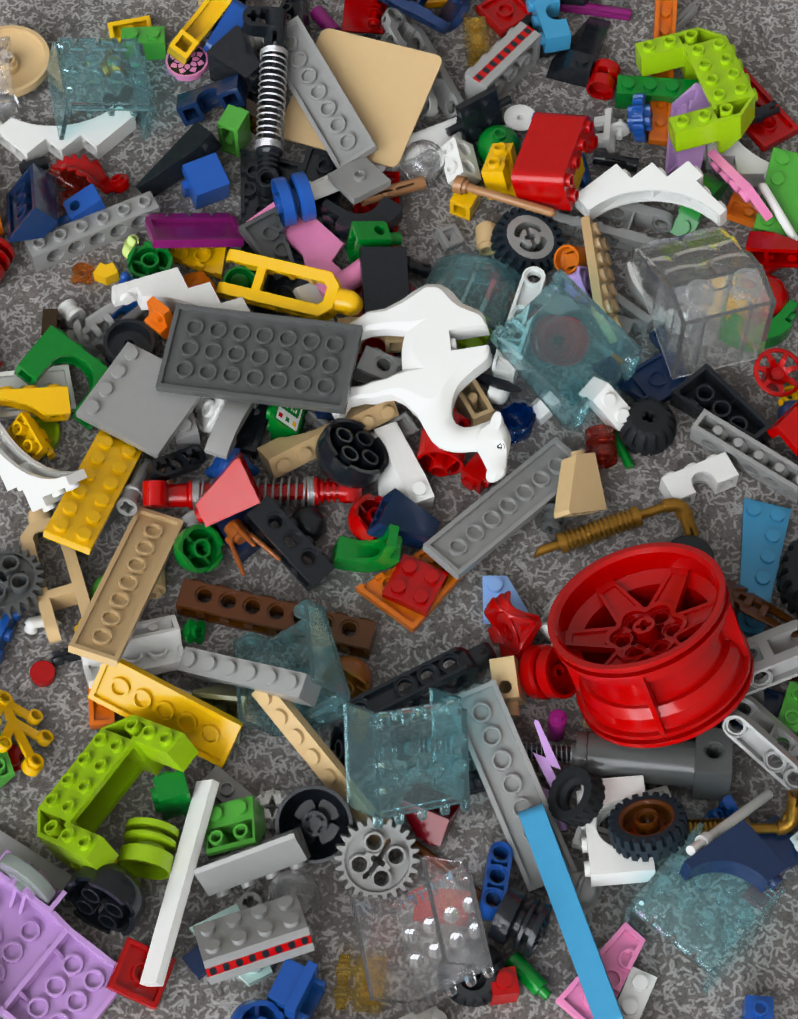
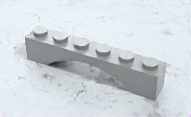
M185 646L177 669L196 680L213 684L224 683L245 687L311 707H315L323 684L307 673Z

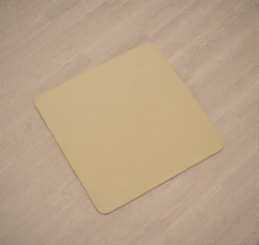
M331 28L322 30L316 41V46L378 148L377 151L366 158L375 164L396 167L403 157L442 65L441 57L436 54ZM292 95L285 111L283 139L326 151L295 96Z

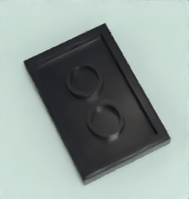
M360 247L363 315L368 311L387 308L410 294L406 247Z

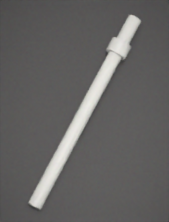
M766 789L710 831L699 834L695 841L687 846V854L690 856L694 855L772 799L773 792Z

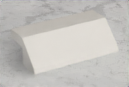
M175 614L138 622L122 655V659L153 675L176 671L184 649L181 640V630ZM81 656L89 689H91L102 663Z

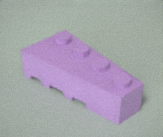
M694 83L671 103L670 117L710 107L700 84ZM668 131L665 163L667 176L687 161L701 169L706 145L675 152Z

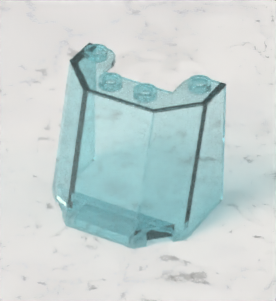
M306 599L299 602L293 609L294 615L302 619L298 623L279 632V634L270 639L255 632H247L233 641V651L236 658L307 673L311 676L313 683L322 686L315 707L292 702L312 728L318 731L348 715L347 705L350 701V690L325 608ZM236 686L239 721L274 737L284 736L251 695L255 690Z

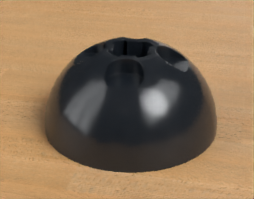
M320 785L303 786L292 791L281 802L275 817L276 835L298 827L301 828L311 855L305 861L308 864H320L334 859L333 854L341 853L335 844L344 843L340 834L348 836L350 832L347 826L353 827L352 813L347 802L336 791Z

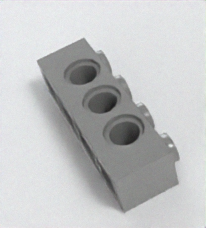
M366 345L353 379L366 384L371 381L387 378L402 371V358L389 355L379 348ZM379 367L384 368L387 371H382L379 369Z

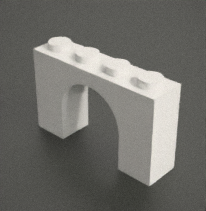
M643 775L601 778L603 785H605L604 805L600 809L598 816L590 824L587 823L585 826L580 827V830L585 829L586 837H581L582 853H588V861H584L585 877H590L591 887L655 882L653 857L649 858V862H643L641 857L638 862L632 861L631 856L626 859L622 854L619 855L612 845L606 843L597 831L600 823L610 816V811L615 809L617 803L623 804L622 800L626 797L632 800V795L638 794L639 797L643 796L642 792H645ZM582 784L581 790L576 791L577 805L580 802L584 792V786Z

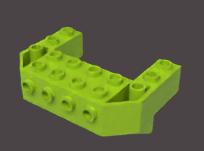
M696 27L635 43V60L641 76H649L680 68L684 79H698L710 104V107L668 118L669 138L675 152L714 142L720 154L724 153L741 139L755 118V102L758 101L756 89L751 87L750 77L748 73H744L742 60L740 58L737 59L735 46L730 44L727 36Z
M134 714L101 728L37 808V837L56 858L75 871L83 865L97 870L106 864L114 863L119 855L102 836L95 834L100 825L143 770L158 775L166 765L184 772L199 751L184 733Z

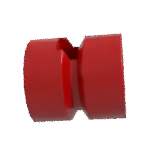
M610 59L597 60L594 63L586 86L587 93L595 99L603 101L611 99L616 89L617 77L621 74L620 66Z

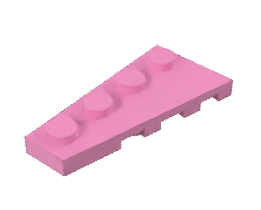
M714 148L707 153L711 159L709 165L716 174H719L725 183H728L745 203L748 202L766 222L773 217L772 213L753 186Z
M626 922L599 951L616 998L646 940ZM577 976L555 1002L573 1019H594Z

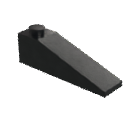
M589 17L572 36L570 49L559 51L552 59L546 78L586 88L594 63L599 58L611 22Z
M196 121L135 187L141 194L151 191L153 197L184 179L182 173L183 164L215 152L217 153L221 149L222 144L212 132Z

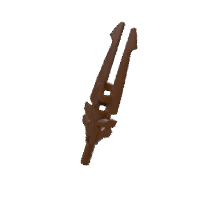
M726 579L731 604L738 608L740 612L771 628L782 624L767 616V613L786 623L795 620L756 594L747 593L748 588L737 585L733 580ZM794 631L791 637H798V633Z

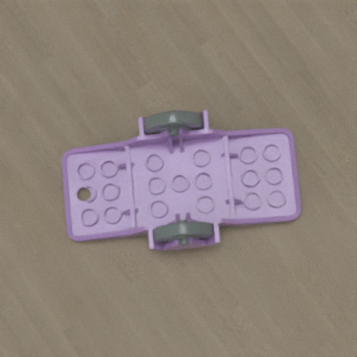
M6 850L0 857V1016L3 1019H100L119 995L106 989L116 962L75 931L54 911L67 892L58 890L41 870L30 862H26L12 854L9 850Z

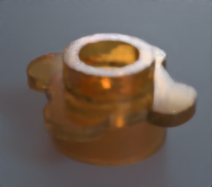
M83 262L75 264L72 267L73 276L70 277L71 283L91 284L93 282L92 273L94 272V267Z

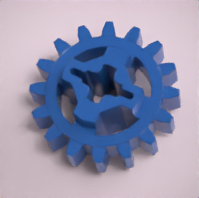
M645 93L634 94L632 99L633 105H628L627 121L629 131L633 132L635 142H646L648 131H652L653 112L651 104H647Z

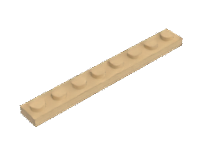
M256 690L251 694L323 784L343 797L351 810L355 823L358 819L362 824H365L366 816L368 815L372 822H375L377 815H380L382 822H385L387 818L291 701ZM376 834L368 837L373 845L379 842V836ZM386 839L384 847L391 841V839Z

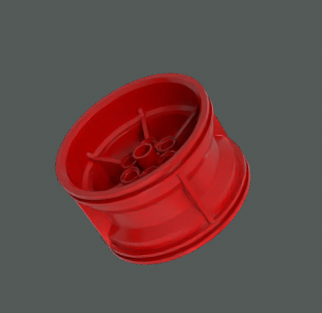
M656 542L635 545L613 552L591 563L577 573L562 588L551 606L547 622L549 638L558 658L566 665L574 683L577 703L583 718L593 732L611 743L631 748H656L692 739L710 730L728 717L744 699L752 683L754 675L753 655L748 641L740 629L731 604L729 588L719 564L710 555L698 548L680 543Z

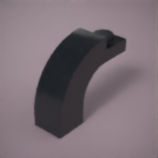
M384 196L373 210L359 214L349 212L326 199L321 205V218L327 224L335 226V236L347 240L352 221H385L389 231L392 232L402 220L404 207Z

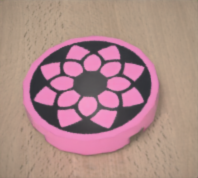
M198 46L185 65L167 53L165 60L166 69L170 75L172 74L179 81L189 82L202 77L201 74L206 73L208 70L207 53L202 50L201 46Z

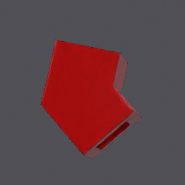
M12 743L7 752L14 772L21 770V761L24 755L21 749Z

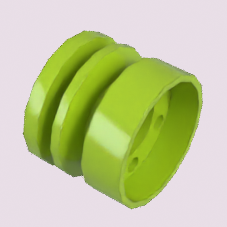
M134 817L128 819L125 824L126 832L122 837L126 844L120 847L116 864L130 871L135 877L151 880L168 879L174 863V856L171 853L177 850V841L180 837L179 829L168 822L154 818Z

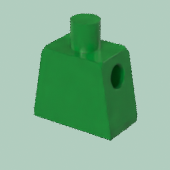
M352 221L345 248L350 264L360 258V247L398 246L402 244V237L400 232H390L385 221Z

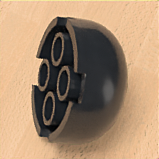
M348 418L334 419L332 423L326 426L317 440L315 454L320 469L331 481L342 487L359 489L371 485L380 477L388 466L389 456L384 443L379 437L375 439L364 430L365 425Z
M116 863L106 864L97 870L83 865L74 873L64 888V891L67 892L64 897L65 900L71 901L76 908L74 914L86 924L107 934H110V931L113 930L121 932L123 936L129 935L136 927L145 910V894L140 882L130 871ZM104 904V908L99 914V907Z

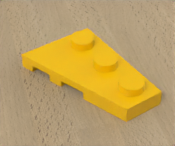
M228 247L168 248L172 254L173 262L197 271H204L205 274L218 279H223Z

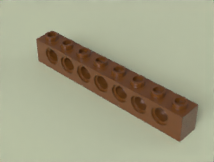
M184 578L176 601L177 615L365 659L370 658L377 634V623L365 617L358 619L350 617L343 612L332 613L317 606L306 607L295 601L285 602L269 595L259 596L247 590L237 591L229 589L222 584H207L200 579L189 580ZM203 598H209V599H211V600L208 601V602H201V601H200V600L203 599ZM229 603L234 604V606L231 608L224 607L226 604ZM251 609L259 610L258 612L253 614L248 613V611ZM276 614L282 615L280 619L272 618ZM299 620L306 621L303 625L296 624ZM325 625L331 627L328 630L320 629V627ZM347 631H352L355 633L352 636L344 635V633Z

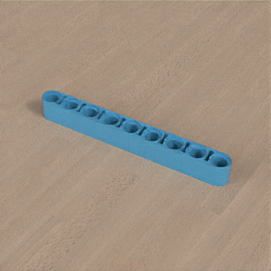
M543 803L519 811V818L593 1018L624 1019Z

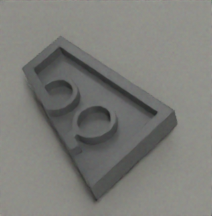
M276 207L238 226V232L255 254L295 263ZM274 273L272 276L275 280H278L284 275Z

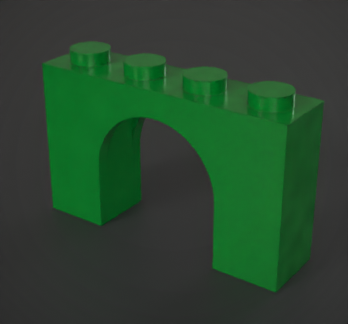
M51 325L20 361L14 374L28 385H36L42 376L55 365L69 364L80 369L88 380L89 393L76 407L71 417L91 431L94 426L77 418L76 411L108 367L105 366V363L100 358L89 354L83 345L75 343L68 338L63 330Z

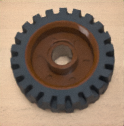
M642 792V797L634 794L632 795V800L626 797L622 800L623 804L617 803L615 809H612L610 816H608V830L612 846L619 855L622 854L626 859L631 856L632 861L637 862L640 857L643 862H649L650 857L657 861L660 860V855L667 858L670 856V851L675 854L679 851L678 846H684L689 833L688 820L683 804L677 801V798L674 796L670 798L669 794L666 793L660 796L659 792H653L652 796H649L648 792Z

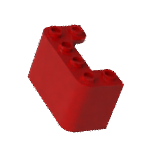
M535 112L512 170V185L518 198L548 206L555 210H572L574 202H577L579 198V190L575 186L574 175L576 169L580 168L582 153H592L598 146V136L594 132V123L588 115Z

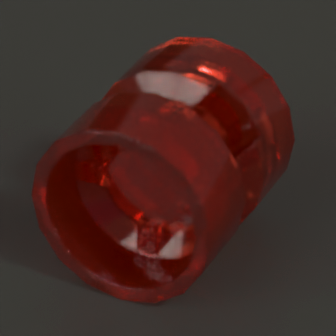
M602 424L589 427L585 431L586 453L595 452L598 469L610 468L617 464L618 454L617 447L615 446L617 443L615 428Z

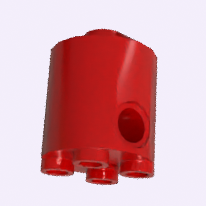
M453 408L455 423L462 427H471V421L457 413L456 408ZM422 426L416 457L421 468L437 477L460 473L464 467L466 452L454 453L438 448L431 441Z

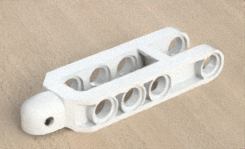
M537 266L526 268L522 274L491 368V373L494 377L507 380L515 385L530 344L529 336L531 329L536 323L537 311L544 296L543 289L546 274L543 269ZM535 275L540 278V281L532 283L527 278ZM519 332L521 337L516 339L513 334ZM512 351L515 354L514 357H508L507 352ZM490 386L487 398L490 403L502 405L507 401L510 392Z

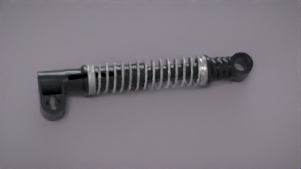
M250 6L243 12L244 31L249 36L264 37V45L261 46L260 50L261 63L259 66L261 69L259 70L260 82L258 84L260 88L258 89L259 95L257 97L260 101L257 103L259 106L257 112L259 114L256 116L258 119L256 131L258 133L255 135L257 138L255 141V155L258 159L256 187L260 195L272 197L271 183L264 184L263 181L279 177V160L284 152V111L286 109L285 92L287 90V60L289 54L286 47L287 11L280 7ZM259 109H265V112H260ZM262 121L264 125H259L258 122ZM258 128H263L264 130L259 132ZM258 134L263 135V138H258Z

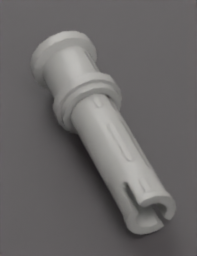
M143 458L139 460L130 483L124 487L122 497L118 499L116 508L122 515L133 516L138 511V503L142 501V481H147L146 469L152 462L147 458L144 459V462Z

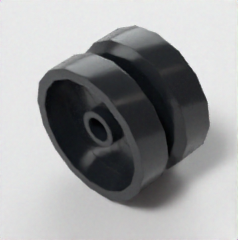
M121 319L113 323L106 330L103 344L105 364L108 368L127 342L155 355L154 333L148 325L136 319Z

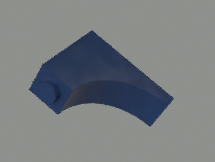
M743 819L685 860L679 874L685 881L704 873L718 872L731 874L749 882L763 893L769 888L775 890L784 882L783 875L788 867Z

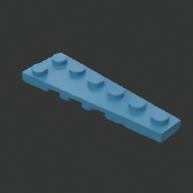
M744 498L739 585L748 588L747 593H754L770 603L792 509ZM738 610L737 620L745 636L752 637L764 631L765 624Z

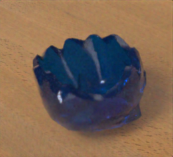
M514 402L500 410L504 424L510 432L511 445L518 444L530 436L536 421V413L533 407L528 406L524 402Z

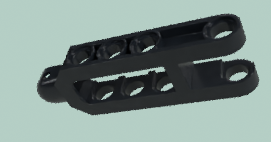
M488 642L479 644L469 650L463 647L452 648L352 698L347 705L348 724L363 725L367 723L368 727L365 731L370 737L468 688L478 678L479 673L490 668L489 659L497 658L496 653ZM446 661H455V663L452 664V666L446 669L443 667V664ZM426 671L433 673L430 677L424 680L421 679L422 673ZM454 679H456L457 681L456 684L451 687L444 685ZM405 682L411 684L410 686H408V688L402 691H399L398 689L401 683ZM432 690H434L435 692L434 695L429 698H425L422 696ZM412 701L413 704L410 708L403 709L404 704ZM355 706H365L363 710L355 714L353 713V709Z

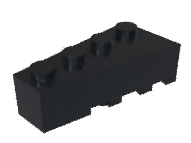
M707 363L671 391L670 405L694 419H697L702 411L706 409L762 444L771 439L766 431L772 425Z

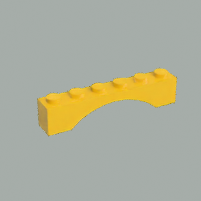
M205 0L170 43L167 53L185 65L233 0Z
M50 384L47 387L37 388L36 385H27L20 389H13L11 386L0 388V407H9L28 412L43 422L68 421L70 417L68 386Z

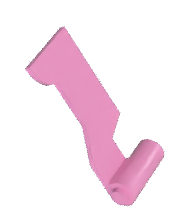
M272 202L270 205H268L266 208L261 210L259 213L254 215L249 220L274 208V202ZM298 216L296 225L284 227L287 242L303 257L305 266L332 272L339 279L344 289L354 291L361 286L360 258L341 270L333 261L343 248L344 243L320 221L315 219L303 222ZM316 283L324 299L327 287L326 285Z

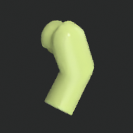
M129 235L124 242L122 254L126 259L133 247L136 245L137 248L139 247L140 240L137 235Z

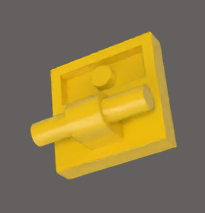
M21 412L6 432L34 460L39 462L44 454L48 460L55 458L56 453L50 445L51 440L45 430L39 427L35 418H31L28 412Z

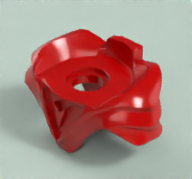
M506 591L505 593H500L496 598L493 597L484 610L485 617L492 625L487 631L492 643H499L501 657L514 655L520 662L523 652L531 646L535 635L541 628L542 621L536 614L516 609L510 601L511 592Z

